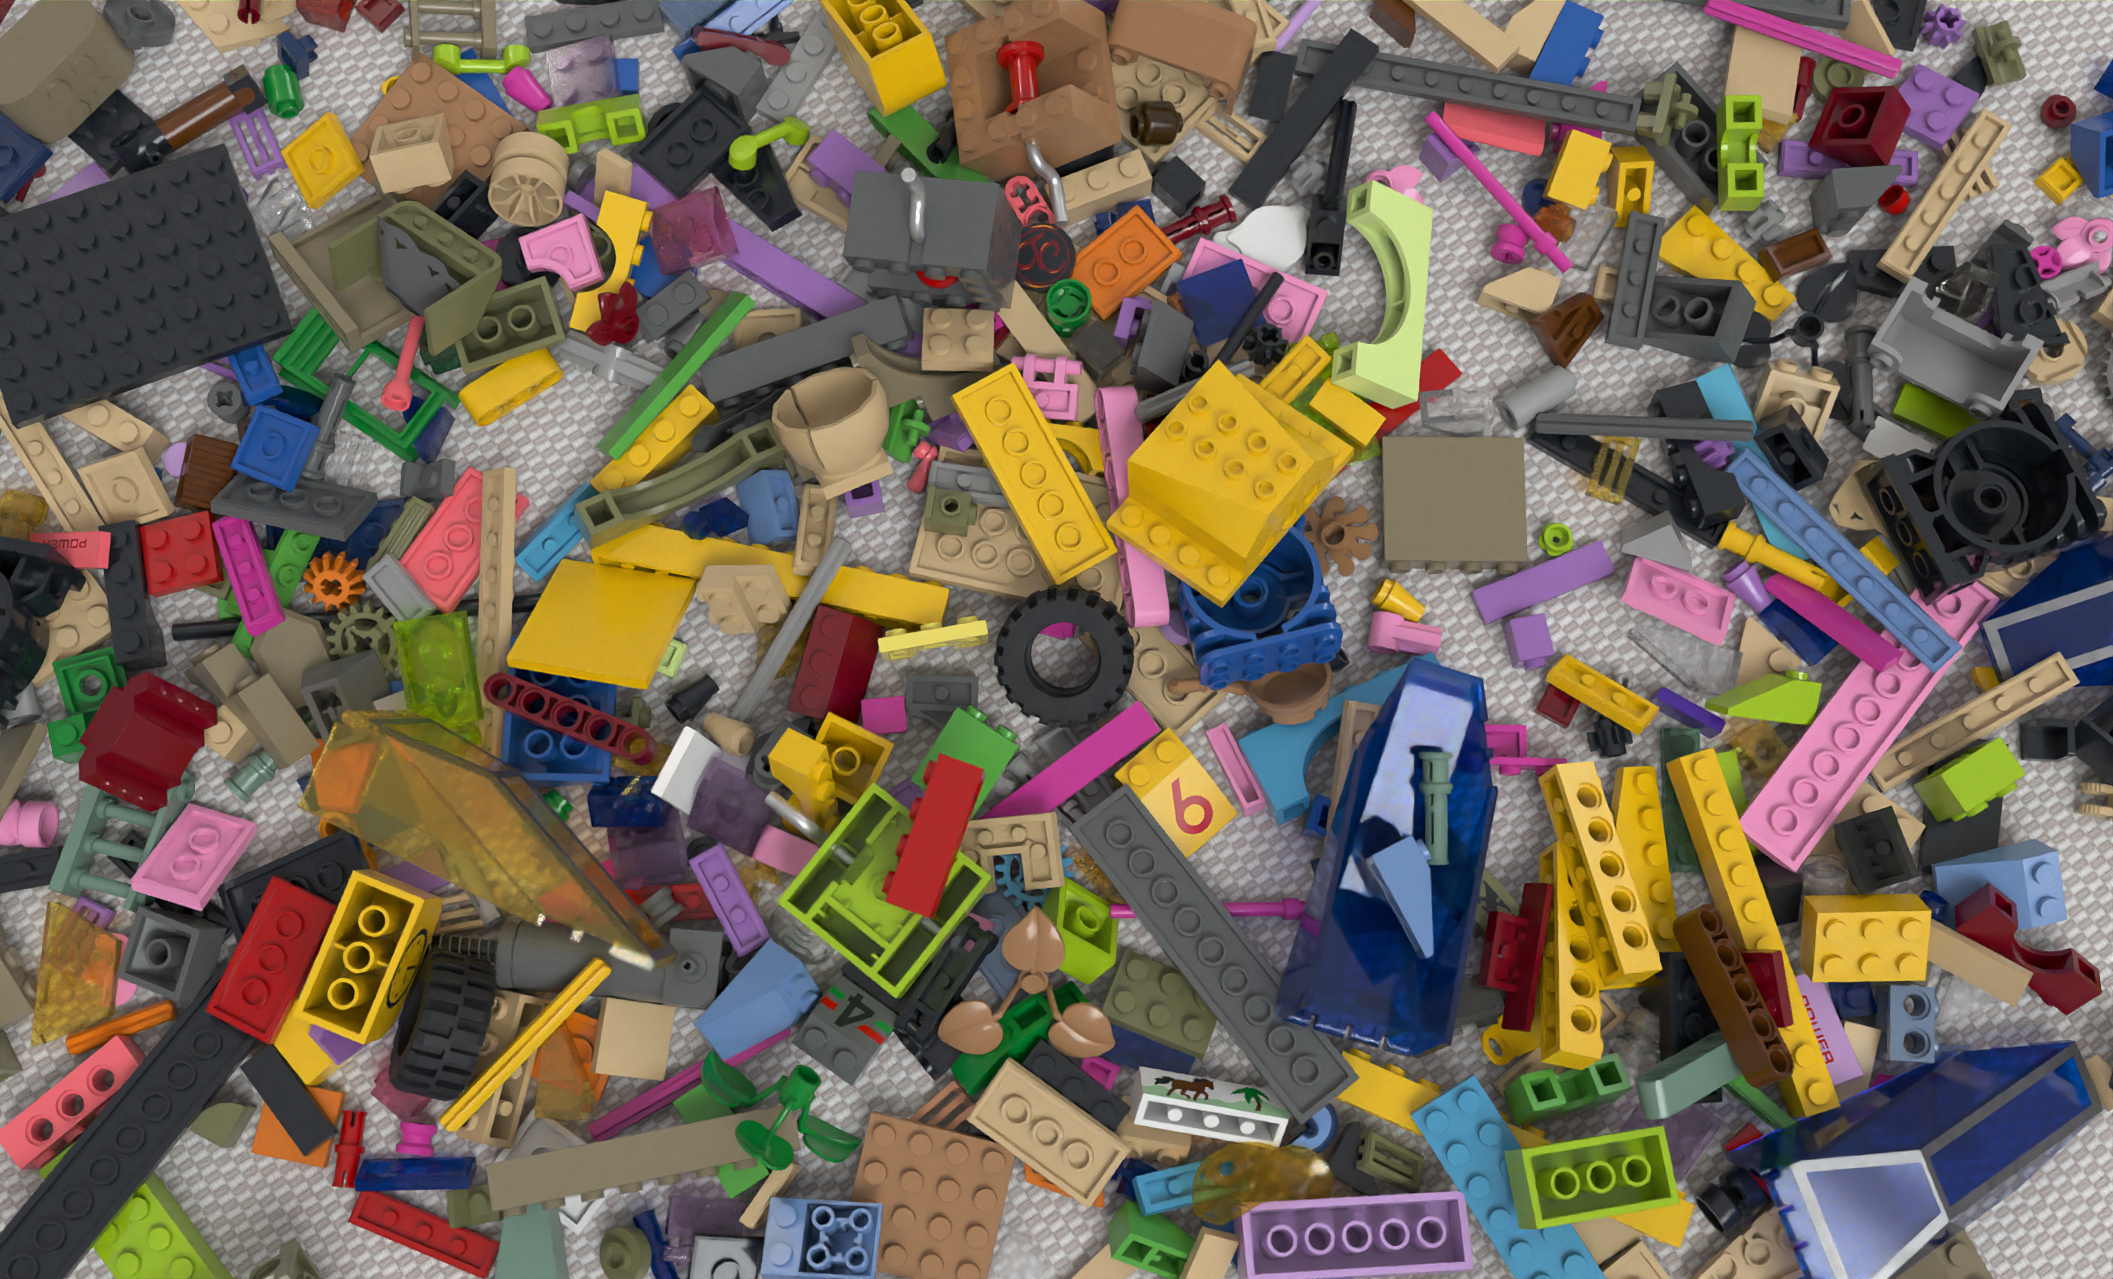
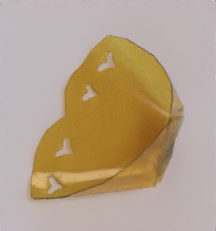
M1259 1142L1226 1144L1223 1148L1205 1157L1198 1167L1193 1179L1192 1192L1195 1215L1204 1221L1223 1226L1259 1204L1280 1200L1292 1195L1302 1196L1314 1182L1315 1171L1301 1158L1272 1145ZM1226 1161L1233 1163V1172L1229 1176H1224L1220 1173V1166ZM1306 1178L1304 1181L1300 1182L1299 1187L1295 1189V1181ZM1275 1190H1277V1191H1284V1192H1278V1193H1276V1194H1274V1195H1270V1194H1272ZM1243 1206L1242 1208L1236 1209L1233 1213H1231L1232 1208ZM1210 1213L1212 1216H1214V1217H1216V1218H1213V1217H1211V1216H1209V1215H1208V1216H1205V1215H1203V1214Z

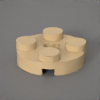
M2056 319L2061 332H2066L2070 344L2064 347H2056L2057 351L2053 354L2054 358L2045 354L2043 351L2044 347L2040 348L2025 373L2030 383L2036 386L2044 384L2058 385L2068 381L2081 371L2084 356L2087 355L2088 345L2084 334L2073 322L2069 320L2064 322Z

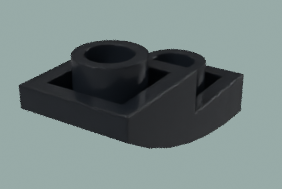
M1276 51L1264 52L1248 113L1249 117L1279 123L1282 120L1297 56Z

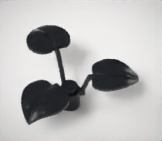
M1851 263L1831 264L1805 278L1798 288L1797 304L1802 310L1812 313L1801 315L1791 329H1786L1774 337H1769L1771 334L1769 321L1760 313L1753 311L1735 363L1730 364L1746 369L1760 367L1767 363L1771 357L1769 344L1791 337L1797 346L1810 347L1811 366L1819 367V344L1817 341L1824 332V321L1836 323L1845 320L1852 314L1857 304V289ZM1832 360L1822 366V368L1833 372L1832 377L1836 378L1840 385V390L1829 418L1846 421L1852 416L1851 371L1847 369L1845 364Z

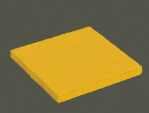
M562 559L506 657L508 666L647 690L696 592V579Z

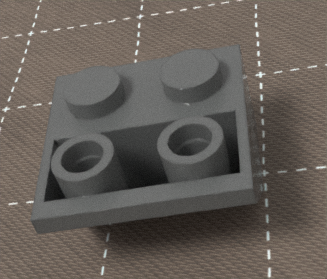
M1154 300L1152 311H1144L1140 327V343L1136 342L1130 375L1136 376L1134 388L1158 394L1179 385L1194 321L1160 300Z
M375 648L303 670L300 688L327 751L364 740L378 730L381 726L365 720L377 719L371 704L376 700L393 694Z

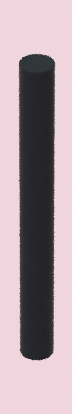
M1273 272L1207 371L1218 359L1227 367L1283 283L1284 277L1280 273Z

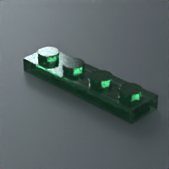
M1663 728L1660 730L1662 808L1668 869L1670 873L1701 874L1703 870L1665 765L1677 758L1699 752L1700 730Z

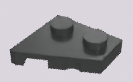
M907 674L906 711L943 730L957 707L963 706L967 709L969 704L978 708L979 677Z

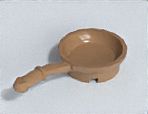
M1312 662L1303 664L1298 669L1287 673H1282L1280 670L1267 673L1264 677L1255 681L1231 682L1227 687L1215 691L1248 695L1259 706L1260 712L1265 718L1267 714L1271 716L1274 723L1295 725L1313 719L1315 711L1320 707L1322 711L1326 708L1333 674L1329 663L1316 664ZM1199 677L1174 678L1167 685L1168 691L1176 696H1180L1182 693L1199 691L1205 693L1206 690H1211L1209 687L1201 685Z

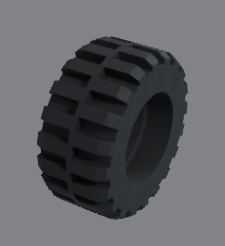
M1071 584L1069 587H1060V585L1049 586L1048 589L1038 590L1030 594L1024 601H1021L1003 623L1004 625L996 640L997 649L994 654V665L998 667L996 677L999 685L1004 686L1007 691L1006 698L1011 704L1016 702L1021 707L1020 712L1029 718L1030 715L1039 718L1038 723L1049 726L1050 722L1059 723V728H1070L1072 723L1078 722L1082 726L1091 723L1092 718L1098 715L1100 717L1110 711L1111 706L1114 703H1118L1123 696L1124 690L1129 684L1134 665L1133 635H1130L1129 624L1125 617H1121L1118 613V607L1110 600L1107 602L1101 598L1100 593L1092 589L1089 592L1081 589V586ZM1067 622L1076 624L1088 631L1097 644L1099 651L1098 667L1093 676L1078 687L1061 688L1054 686L1042 679L1033 667L1031 659L1033 642L1044 628L1055 623Z
M441 948L426 953L404 1002L393 1041L394 1045L390 1056L391 1063L388 1074L390 1075L389 1082L396 1090L445 1102L454 1100L459 1097V1094H462L479 1059V1053L484 1044L485 1034L491 1019L492 1006L494 1005V992L497 983L495 977L497 974L489 961Z

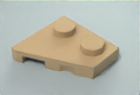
M1749 616L1742 622L1741 640L1739 648L1735 652L1733 660L1734 670L1729 677L1726 692L1769 673L1785 675L1786 669L1796 670L1803 661Z

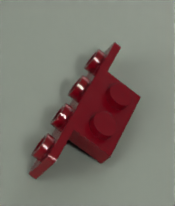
M1525 883L1519 917L1499 911H1489L1477 985L1507 992L1501 1025L1504 1030L1531 1031L1535 1014L1534 1006L1537 987L1540 981L1543 949L1546 943L1549 911L1552 906V884Z

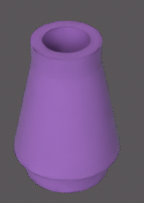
M1741 559L1722 573L1721 576L1726 581L1724 586L1750 606L1755 613L1761 611L1773 601L1764 588L1753 563L1749 564L1745 559Z

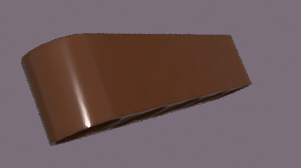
M1703 904L1675 919L1673 923L1675 938L1747 1083L1754 1088L1760 1089L1792 1075L1794 1071L1792 1056L1720 912L1710 904Z

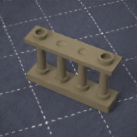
M408 0L410 27L404 26V47L411 48V61L419 59L420 45L440 44L474 47V50L481 51V59H496L498 46L495 0H472V2ZM418 13L472 16L473 19H479V30L474 29V33L420 31Z

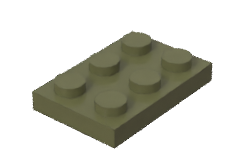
M1125 949L1102 1008L1110 1023L1202 1060L1208 1048L1217 1019L1177 969Z

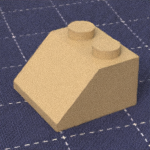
M444 113L387 124L376 128L369 157L383 194L389 192L403 194L411 191L414 187L423 185L436 187L445 184L448 180H452L454 159Z

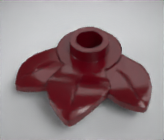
M625 281L618 294L613 292L598 294L601 320L594 322L586 330V334L592 342L600 346H607L614 341L625 344L630 342L638 333L639 317L636 313L638 297L635 288L629 282Z

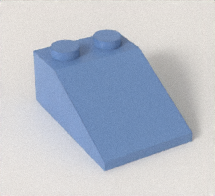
M1410 835L1372 855L1366 861L1419 958H1428L1434 955L1430 867L1427 864V861L1431 860V856L1423 841L1419 839L1415 842L1413 836Z
M2037 839L1931 864L1939 921L1956 931L1955 906L1988 882L2017 904V930L2033 929L2067 920L2058 851Z
M769 939L694 1025L722 1060H726L799 1023L806 1014L815 1009L823 994L801 960Z

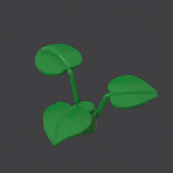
M713 1049L704 1059L701 1067L703 1086L714 1099L727 1107L737 1108L742 1104L746 1108H750L779 1090L780 1096L778 1100L784 1108L769 1130L753 1120H743L735 1130V1136L740 1146L752 1157L759 1158L760 1162L767 1168L782 1171L792 1163L794 1159L792 1145L775 1134L790 1111H797L798 1108H802L801 1115L796 1121L798 1132L804 1134L803 1142L806 1147L820 1158L832 1163H840L861 1144L862 1139L808 1114L811 1103L816 1097L814 1093L821 1084L820 1076L812 1068L802 1064L796 1065L788 1077L782 1075L778 1082L757 1094V1089L752 1082L736 1069L724 1063L715 1054Z

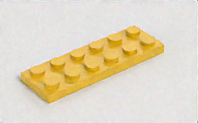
M1014 362L950 397L1053 585L1062 584L1118 552Z

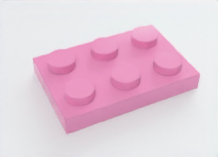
M1634 555L1620 601L1628 604L1633 609L1648 613L1661 619L1668 625L1676 626L1703 641H1708L1720 647L1727 635L1736 594L1682 569Z
M189 803L130 880L132 890L202 911L258 833L257 824Z

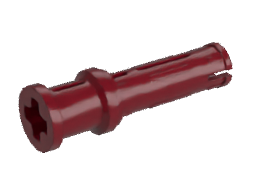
M1223 193L1219 195V200L1202 208L1199 206L1194 207L1190 211L1191 215L1160 230L1166 236H1170L1168 237L1169 240L1176 245L1197 234L1207 236L1211 234L1212 229L1226 222L1231 224L1237 222V216L1230 199Z

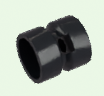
M1737 1164L1719 1176L1718 1185L1710 1183L1694 1195V1200L1700 1211L1711 1225L1724 1236H1727L1743 1224L1742 1216L1752 1217L1768 1205L1767 1198L1757 1182L1745 1169ZM1728 1191H1730L1732 1196L1737 1200V1202L1739 1203L1738 1206L1731 1198V1196L1727 1193Z

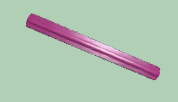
M1707 0L1703 12L1706 15L1875 74L1895 79L1901 70L1902 61L1898 58L1731 0Z
M789 1027L722 1061L734 1068L790 1036L791 1029ZM704 1059L590 1123L589 1131L594 1140L600 1142L611 1138L669 1105L701 1084V1067Z

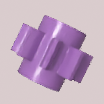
M1940 4L1935 12L1929 10L1922 18L1925 24L1919 30V33L1924 34L1928 46H1940L1944 50L1950 42L1956 44L1963 36L1960 30L1967 22L1962 19L1958 8L1954 9Z
M1694 440L1697 443L1693 446L1696 454L1711 468L1720 471L1731 463L1728 456L1735 452L1732 441Z

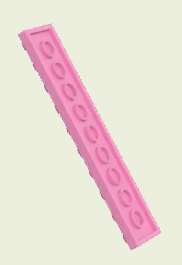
M1978 582L1968 588L1948 595L1940 602L1927 607L1916 586L1908 595L1963 646L1962 649L2000 600V598ZM1884 627L1879 635L1904 652L1900 660L1881 673L1861 659L1858 660L1816 715L1811 725L1807 727L1740 815L1739 821L1746 840L1777 864L1792 872H1796L1962 649L1936 673H1933Z

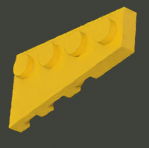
M1696 205L1662 236L1658 259L1672 266L1671 270L1681 276L1686 274L1691 278L1742 281L1756 301L1753 311L1763 315L1770 324L1796 299L1780 282L1774 283L1768 272Z

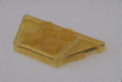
M47 902L30 1046L45 1045L114 1016L118 985L117 974L120 968L122 940L60 902Z

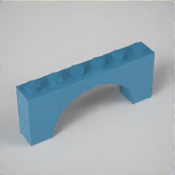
M1433 652L1424 656H1414L1398 668L1391 671L1383 670L1360 685L1354 684L1344 688L1340 694L1329 698L1326 708L1322 711L1320 707L1315 711V717L1307 722L1295 725L1275 723L1264 729L1251 730L1242 739L1238 740L1239 749L1278 826L1310 811V796L1305 786L1306 773L1318 750L1332 737L1340 733L1344 700L1381 705L1380 722H1391L1410 660L1443 670ZM1417 674L1402 724L1426 734L1443 751L1447 748L1462 699L1453 685ZM1470 712L1460 742L1474 736V718Z

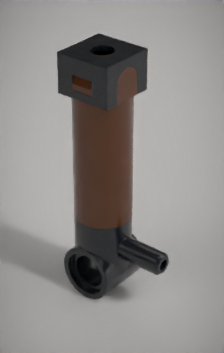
M242 64L223 75L224 81L141 129H131L122 133L111 142L109 148L127 172L133 174L161 164L163 158L243 111L248 115L266 105L268 102L262 90L245 65Z

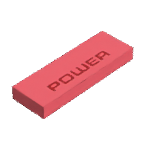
M59 532L33 533L30 535V541L52 545L75 569H108L111 533Z

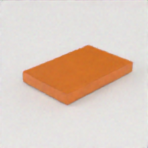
M1136 205L1077 253V260L1071 279L1082 282L1089 289L1092 297L1091 310L1105 323L1121 309L1124 297L1132 298L1139 295L1168 271L1173 262L1177 263L1180 261L1183 254L1146 213Z

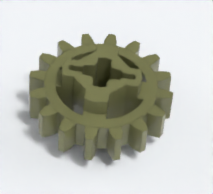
M373 600L365 603L363 608L358 601L350 606V611L343 608L337 614L339 619L335 618L329 624V627L334 632L326 636L327 641L335 643V646L328 651L329 654H339L340 659L375 648L384 673H386V669L392 672L398 666L397 661H401L405 657L406 652L400 648L406 647L409 639L400 636L405 629L395 623L397 619L393 615L389 616L386 614L387 607L383 604L379 609H374ZM387 632L390 637V644L387 642ZM345 635L349 638L348 645L346 643ZM367 636L373 640L368 644L363 640Z

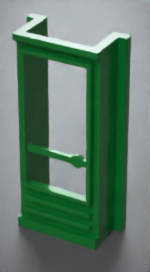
M313 306L272 359L282 368L278 373L280 377L322 405L329 386L313 375L337 346L340 339ZM375 340L362 347L364 352L346 375L352 378L370 354L396 371L400 356ZM413 365L409 380L428 392L430 396L400 434L350 400H348L342 419L404 461L415 463L420 453L412 446L443 404L455 410L461 401L456 393Z

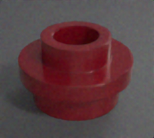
M2053 95L2042 104L2040 117L2042 122L2049 128H2064L2074 121L2077 110L2070 98L2064 95ZM2056 107L2059 108L2063 112V114L2059 113L2056 110Z

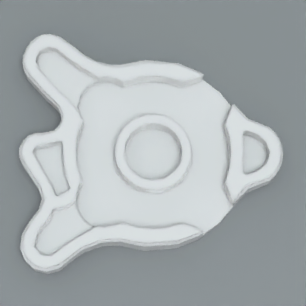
M1277 205L1263 206L1247 215L1238 227L1216 233L1213 237V242L1285 273L1293 268L1304 254L1307 244L1306 225L1309 220V213L1300 205L1290 207Z

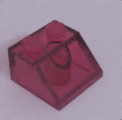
M717 186L653 209L651 243L662 275L679 276L688 270L692 271L740 254Z

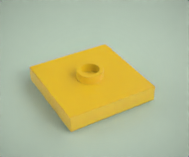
M331 112L324 114L280 151L309 208L316 210L365 171L336 114Z

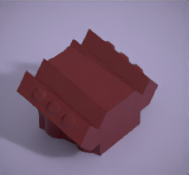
M148 671L130 678L126 686L119 688L113 685L78 741L86 748L79 760V780L149 812L166 807L167 790L181 785V777L187 765L198 749L205 746L204 730L218 724L217 706Z

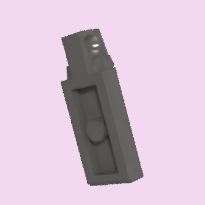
M691 270L686 271L636 310L639 317V330L630 342L625 343L627 347L632 348L642 339L647 344L654 340H660L712 299Z

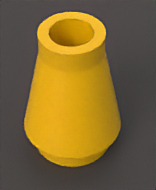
M1384 578L1375 589L1370 602L1376 605V610L1398 614L1404 617L1405 620L1414 623L1421 619L1426 609V606L1416 600L1395 579L1390 581Z

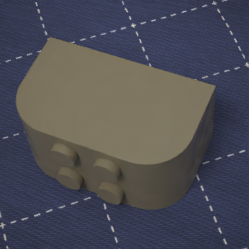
M39 0L0 38V112L19 129L32 135L43 144L60 141L81 125L129 77L135 63L134 50L124 46L122 39L118 37L111 24L88 0Z

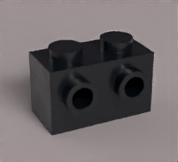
M467 170L455 180L430 208V210L476 240L499 217L492 209L488 200L489 185Z

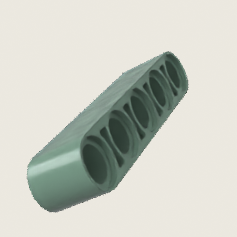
M1718 1029L1635 1078L1634 1081L1643 1117L1650 1120L1670 1117L1742 1075L1721 1030Z

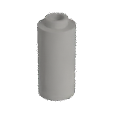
M1556 365L1498 400V410L1505 423L1516 431L1535 420L1537 413H1546L1576 394L1575 386H1577V379L1570 369H1564Z

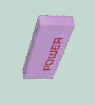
M1806 973L1795 977L1833 1086L1864 1076L1824 982L1812 983Z

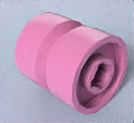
M12 799L0 821V845L14 846L22 844L25 847L49 848L54 843L59 828V812L56 804L52 801L29 800L25 803V801Z

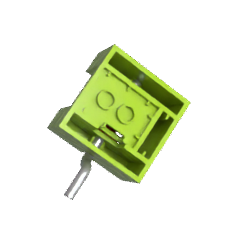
M873 782L831 835L776 791L772 790L764 800L767 805L821 846L778 899L777 903L895 998H902L942 948L943 943L951 933H954L961 921L969 914L994 882L991 875L961 851H958L935 917L931 920L885 902L887 895L881 892L889 870L896 872L901 859L895 855L899 840L903 833L910 834L914 822L909 819L910 811L876 783Z

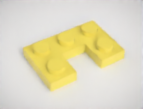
M968 616L957 619V625L943 627L942 622H934L920 626L921 631L907 633L905 628L889 630L885 632L884 638H878L880 654L883 661L888 662L919 656L918 651L953 645L954 650L989 644L986 620L978 621V616Z

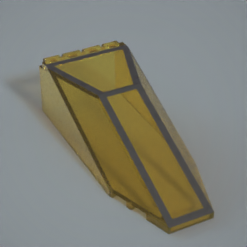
M349 710L342 714L343 724L335 722L300 800L299 808L536 926L541 927L545 917L573 927L571 940L579 943L585 932L610 942L613 945L608 955L650 972L674 963L678 954L675 948L520 770L441 724L409 710Z

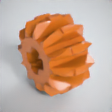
M330 551L325 552L322 559L314 557L310 562L311 568L306 569L303 574V579L308 581L304 586V592L315 593L311 600L312 604L319 603L320 601L324 602L326 612L330 611L334 604L341 611L343 608H347L348 604L352 605L356 601L359 602V595L364 594L367 585L362 582L364 580L362 576L366 571L355 569L359 563L358 558L352 559L350 562L346 561L345 551L340 552L337 558ZM337 579L338 582H336L335 584L331 582Z

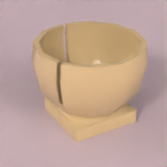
M839 367L813 374L791 386V390L787 389L773 405L772 425L775 437L787 455L799 465L816 473L826 500L894 473L882 447L889 428L890 413L887 396L878 378L866 369Z

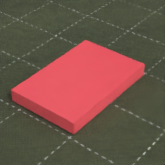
M1443 103L1441 118L1459 138L1538 157L1541 156L1545 140V120Z

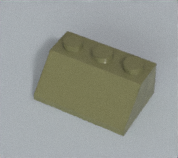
M546 276L494 292L479 326L455 342L465 374L567 341L565 324L555 292Z

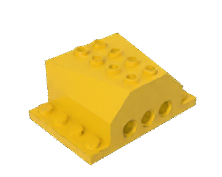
M1218 359L1127 460L1129 496L1106 521V526L1108 530L1222 608L1354 455V447L1239 373L1235 377Z

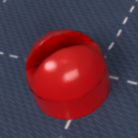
M1900 185L1889 186L1878 199L1879 206L1890 215H1900L1906 212L1910 203L1908 193Z

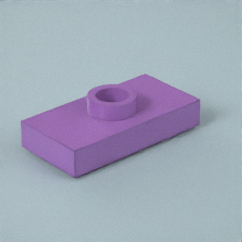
M953 412L935 421L931 419L927 423L931 430L929 436L924 437L926 441L960 452H964L974 443L958 412Z

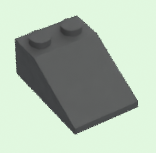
M1655 276L1643 344L1701 361L1735 363L1756 301L1742 281Z

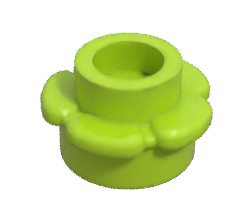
M1549 523L1543 527V533L1539 536L1538 542L1541 549L1546 550L1548 555L1560 557L1564 552L1567 553L1572 549L1574 543L1573 535L1566 525ZM1553 537H1557L1559 542L1555 543Z

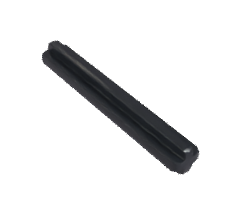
M1341 100L1337 111L1323 201L1326 205L1332 204L1335 207L1341 204L1344 193L1358 106L1354 100Z

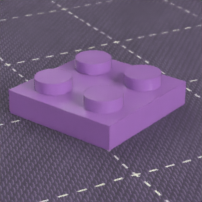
M1918 63L1898 90L1911 108L1902 132L1941 152L1976 104L1980 94Z

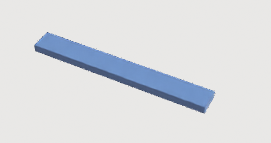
M1746 447L1722 471L1734 473L1741 492L1933 673H1936L1962 649L1963 646L1751 448Z

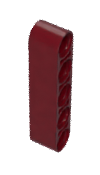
M495 673L488 677L484 684L483 691L486 699L503 712L634 765H647L657 755L658 747L655 739L641 727L507 673ZM506 685H511V694L504 700H498L500 689ZM544 698L545 704L543 709L538 713L532 714L531 705L533 702ZM570 712H578L576 723L570 727H564L566 715ZM604 725H611L612 731L610 736L605 740H597L598 730ZM644 738V749L638 754H631L630 746L632 742L636 739Z

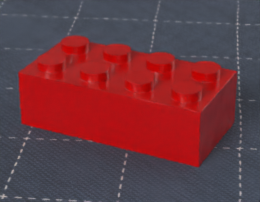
M939 753L937 761L929 760L922 782H925L924 785L927 786L923 798L916 796L909 814V819L914 822L909 835L902 834L895 855L901 859L896 872L888 871L881 892L887 895L886 903L931 920L934 919L986 777L983 768Z

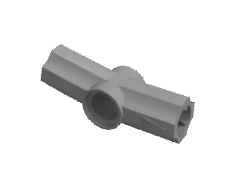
M570 329L567 333V341L560 344V357L593 370L592 374L619 385L624 383L643 392L665 369L659 364L633 355V351L614 343L600 346L592 342L587 335Z

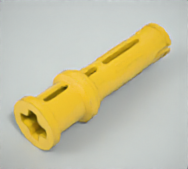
M1730 521L1716 549L1720 551L1727 549L1743 557L1749 564H1754L1756 561L1815 589L1817 592L1819 591L1828 574L1825 570L1766 543L1764 535L1759 533L1755 536L1736 527V522Z

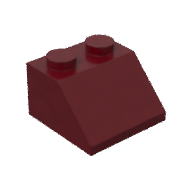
M1895 85L1832 88L1808 146L1814 151L1852 167L1887 166L1895 151L1911 108Z

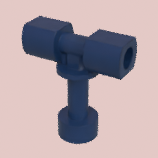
M2066 412L2055 423L2061 434L2068 438L2072 448L2087 461L2082 467L2087 471L2090 480L2089 485L2094 494H2096L2106 485L2107 481L2105 479L2113 473V448L2110 451L2105 447H2102L2099 451L2096 450L2072 428L2077 421Z

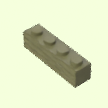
M413 495L412 499L405 503L403 513L399 519H395L392 523L388 536L381 540L376 555L368 560L365 571L370 570L389 553H393L400 560L436 509Z

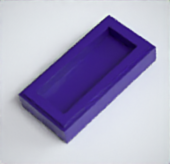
M1661 687L1652 693L1649 702L1660 707V712L1709 739L1719 735L1726 724L1724 719L1665 687Z

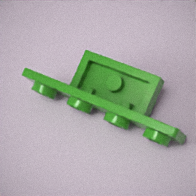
M285 529L275 551L262 548L282 607L287 609L321 536ZM232 589L228 597L229 602L224 611L235 617L242 618ZM242 618L231 642L234 643L242 656L254 661L250 648L255 637L247 632Z

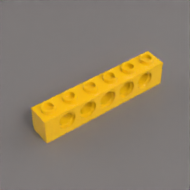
M1593 761L1556 764L1539 777L1538 781L1604 985L1613 986L1643 982L1661 971L1662 966L1658 950L1655 948L1648 927L1647 917L1643 912L1636 891L1635 881L1631 876L1624 855V848L1620 843L1613 823L1612 812L1608 808L1602 790L1601 779L1597 775Z
M1555 841L1538 854L1539 883L1553 885L1552 906L1549 911L1546 943L1543 949L1540 968L1541 1062L1583 1070L1601 1060L1603 1052V1040L1600 1037L1602 1004L1599 997V983L1601 981V973L1559 843Z

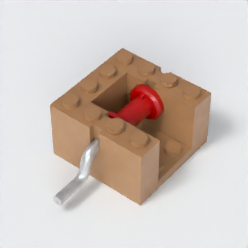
M1022 0L1005 8V14L1002 17L992 14L944 36L960 165L1005 185L1011 178L1016 176H1025L1030 179L1041 175L1045 178L1050 188L1055 225L1065 226L1069 223L1062 180L1054 168L1122 141L1105 15L1103 11L1084 0Z

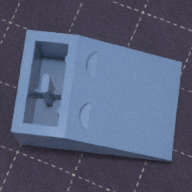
M770 1197L760 1274L764 1279H875L884 1205L881 1203Z

